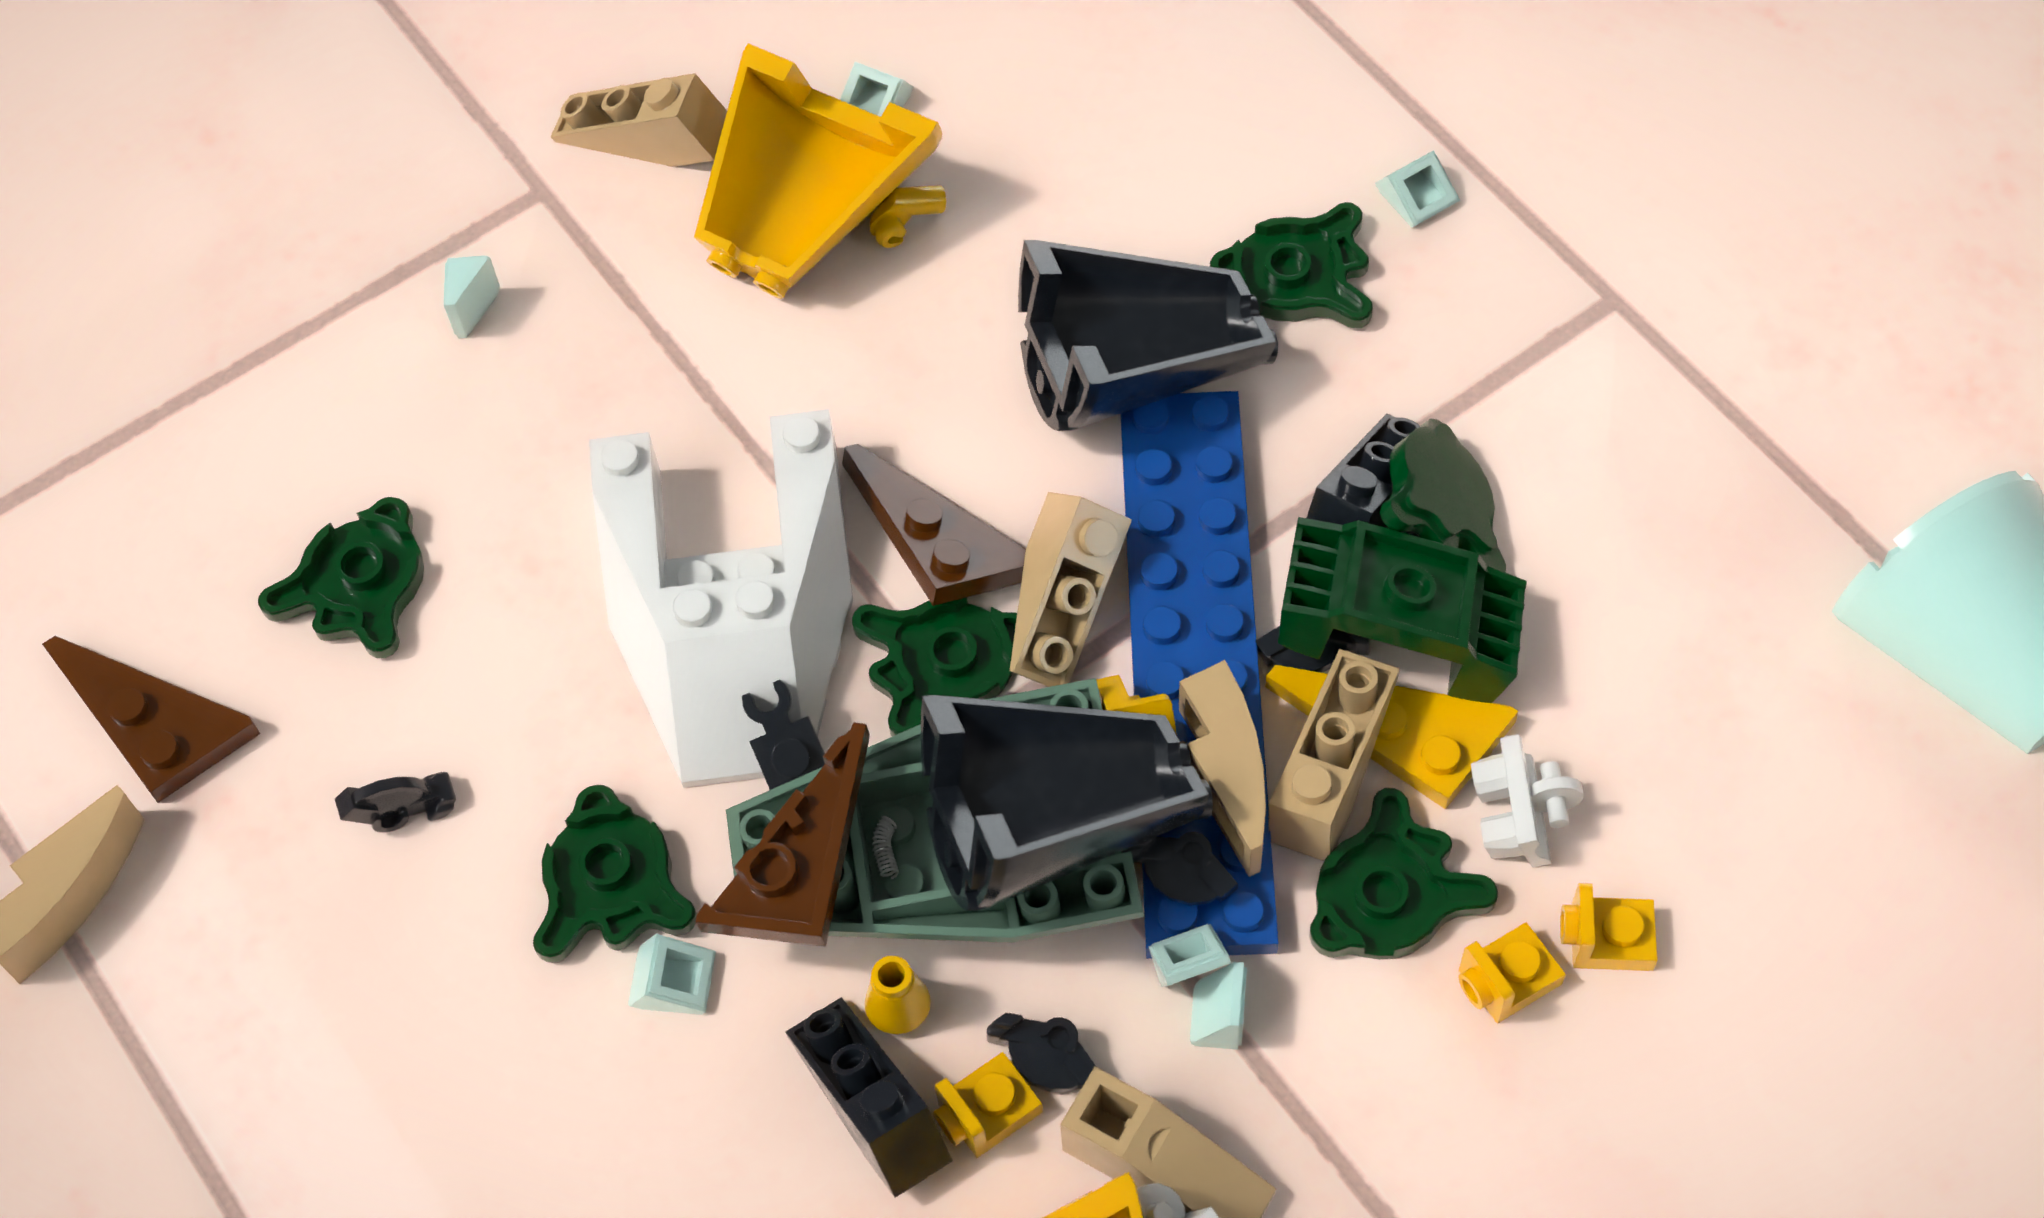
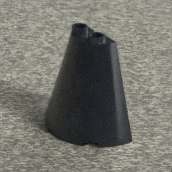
M1024 240L1019 272L1018 312H1027L1024 325L1028 332L1027 340L1020 342L1028 387L1035 407L1043 421L1053 430H1076L1258 365L1273 364L1277 359L1278 340L1276 333L1269 328L1264 317L1259 316L1257 298L1250 293L1239 271L1040 240Z
M941 695L922 697L921 764L922 776H930L929 792L933 799V805L928 807L926 811L931 838L948 890L958 905L965 910L988 909L1194 820L1208 819L1212 814L1213 799L1210 786L1206 780L1200 779L1194 766H1191L1187 744L1183 740L1179 741L1165 715Z

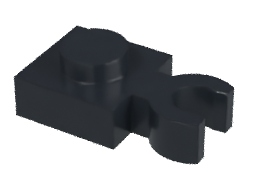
M782 680L773 682L779 701L776 708L770 712L761 711L756 706L755 699L751 693L742 695V705L745 713L753 721L762 724L766 732L765 735L749 742L770 790L825 765L823 759L825 752L810 717L807 716L793 723L791 722L788 713L792 706V695L788 686Z

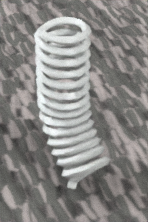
M881 816L882 820H879V824H877L875 832H873L875 836L872 838L874 841L872 846L874 847L873 851L876 856L879 872H881L880 875L883 877L891 876L892 880L899 874L891 846V838L897 826L889 817Z

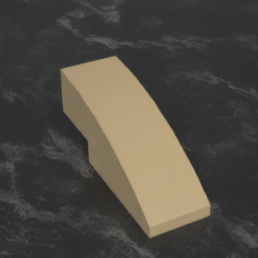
M1224 660L1179 681V712L1196 740L1187 744L1191 766H1194L1200 779L1206 780L1210 786L1213 799L1212 816L1250 877L1261 872L1266 813L1264 768L1256 729L1244 695Z
M118 784L9 865L23 884L0 900V965L19 985L48 961L84 924L110 889L133 848L145 819Z

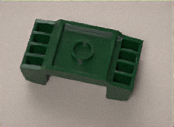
M1298 517L1281 610L1278 644L1300 654L1320 659L1332 630L1337 629L1451 661L1447 695L1470 701L1493 703L1514 681L1518 674L1517 667L1527 581L1486 565L1477 553L1357 520L1341 525Z

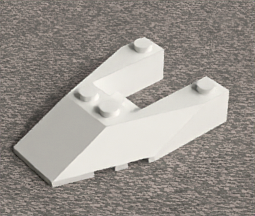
M829 409L769 416L782 545L667 559L661 474L650 433L644 432L589 439L592 496L609 629L627 664L631 677L647 707L683 788L765 778L749 741L765 735L766 732L762 724L753 721L745 713L742 705V695L751 693L755 699L756 706L763 712H770L776 708L779 701L778 694L773 686V682L777 680H782L791 692L792 706L788 713L791 722L793 723L809 716L817 736L819 734L827 703L826 693L833 667L837 665L841 650L840 639L847 612L851 611L853 604L837 448Z

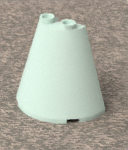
M2015 470L1989 477L1962 490L1906 528L1893 539L1898 546L1888 551L1881 568L1874 561L1868 562L1843 591L1835 603L1832 613L1843 624L2022 751L2029 754L2044 745V494L2040 485L2028 472L2021 477Z

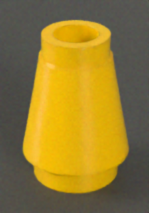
M898 956L883 957L875 963L871 972V979L865 997L866 1015L877 1029L889 1034H904L916 1029L924 1022L929 1013L931 1005L929 991L906 960Z

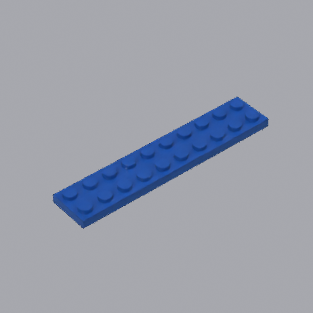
M1239 391L1179 393L1120 414L1125 517L1132 519L1126 534L1133 692L1134 695H1139L1140 698L1167 694L1172 702L1177 737L1179 741L1183 740L1188 744L1196 740L1179 712V681L1225 660L1244 695L1256 729L1264 768L1266 813L1261 872L1250 877L1247 875L1212 814L1208 819L1194 820L1157 836L1179 838L1189 832L1204 835L1211 844L1212 854L1236 880L1238 889L1221 903L1216 899L1207 904L1185 905L1171 901L1157 891L1148 878L1144 863H1142L1146 959L1152 958L1149 946L1153 943L1206 924H1211L1229 956L1278 954L1279 943L1271 832L1269 831V805L1257 643L1255 642L1257 639Z

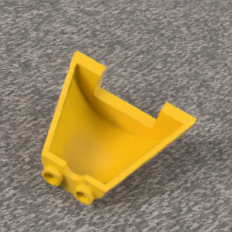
M748 43L741 56L694 238L711 252L706 261L716 270L732 278H736L741 271L755 278L753 283L758 288L773 297L783 299L788 289L792 288L935 152L942 140L941 127L937 121L891 102L888 103L880 117L815 90L810 86L795 62Z

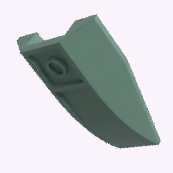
M1096 678L986 699L1102 710ZM921 724L867 748L828 936L1014 943L1144 917L1131 851L1114 854L988 909L973 911L963 909L948 890L931 838L926 809L932 807L933 799L929 792L930 776H922ZM821 768L726 809L734 877L737 875L734 866L747 850L754 848L761 841L763 830L795 790L803 792ZM881 816L889 817L897 826L891 838V846L899 874L892 880L891 876L883 877L880 875L881 872H879L877 867L878 864L876 863L877 860L873 851L874 847L872 846L874 842L872 838L875 836L873 832H875L879 820H882Z

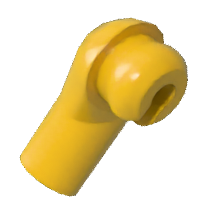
M943 186L899 187L888 195L873 212L870 219V232L875 236L878 244L885 248H893L900 245L906 234L904 225L913 215L944 213L946 194Z

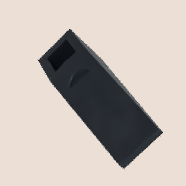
M1386 413L1316 487L1306 518L1341 525L1359 520L1387 528V525L1381 518L1380 511L1382 504L1391 498L1393 492L1390 474V455L1394 446L1416 428H1419L1420 425L1410 419L1394 417Z
M842 997L823 1009L815 1011L808 1018L785 1031L793 1047L862 1154L894 1198L953 1162L926 1103Z

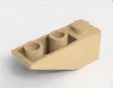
M692 73L569 95L561 107V115L550 137L556 143L670 167L714 161L727 110L697 74Z
M1053 492L1047 493L1026 547L1009 671L1047 687L1070 682L1132 519L1081 496Z
M1339 649L1269 802V831L1271 832L1272 843L1325 861L1326 857L1336 848L1353 810L1400 673V668Z
M1097 1067L1093 1068L1060 1124L1062 1151L1113 1179L1129 1171L1137 1188L1145 1184L1154 1183L1170 1187L1180 1196L1185 1213L1212 1207L1219 1218H1262L1276 1192L1274 1186L1155 1098Z

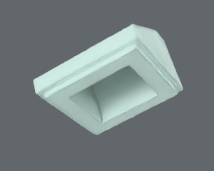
M855 61L840 100L881 117L889 102L903 107L910 98L914 86L903 79Z
M1434 150L1375 182L1381 195L1411 228L1460 201Z
M489 256L447 258V262H445L443 305L453 332L457 335L458 339L469 336L499 293L500 284Z
M1211 924L1200 926L1149 946L1157 977L1162 987L1231 963L1227 951Z
M660 934L653 935L638 949L628 1006L641 1010L703 1015L706 1013L716 951Z
M1232 962L1200 979L1195 984L1190 1029V1042L1192 1045L1238 1050V1046H1242L1247 967H1244V962Z

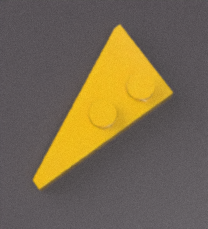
M1275 665L1266 675L1265 687L1309 716L1328 674ZM1395 686L1370 759L1446 810L1471 779V763L1484 759L1492 753L1500 743V738L1504 737L1516 723L1518 711L1508 705L1470 701L1445 694Z

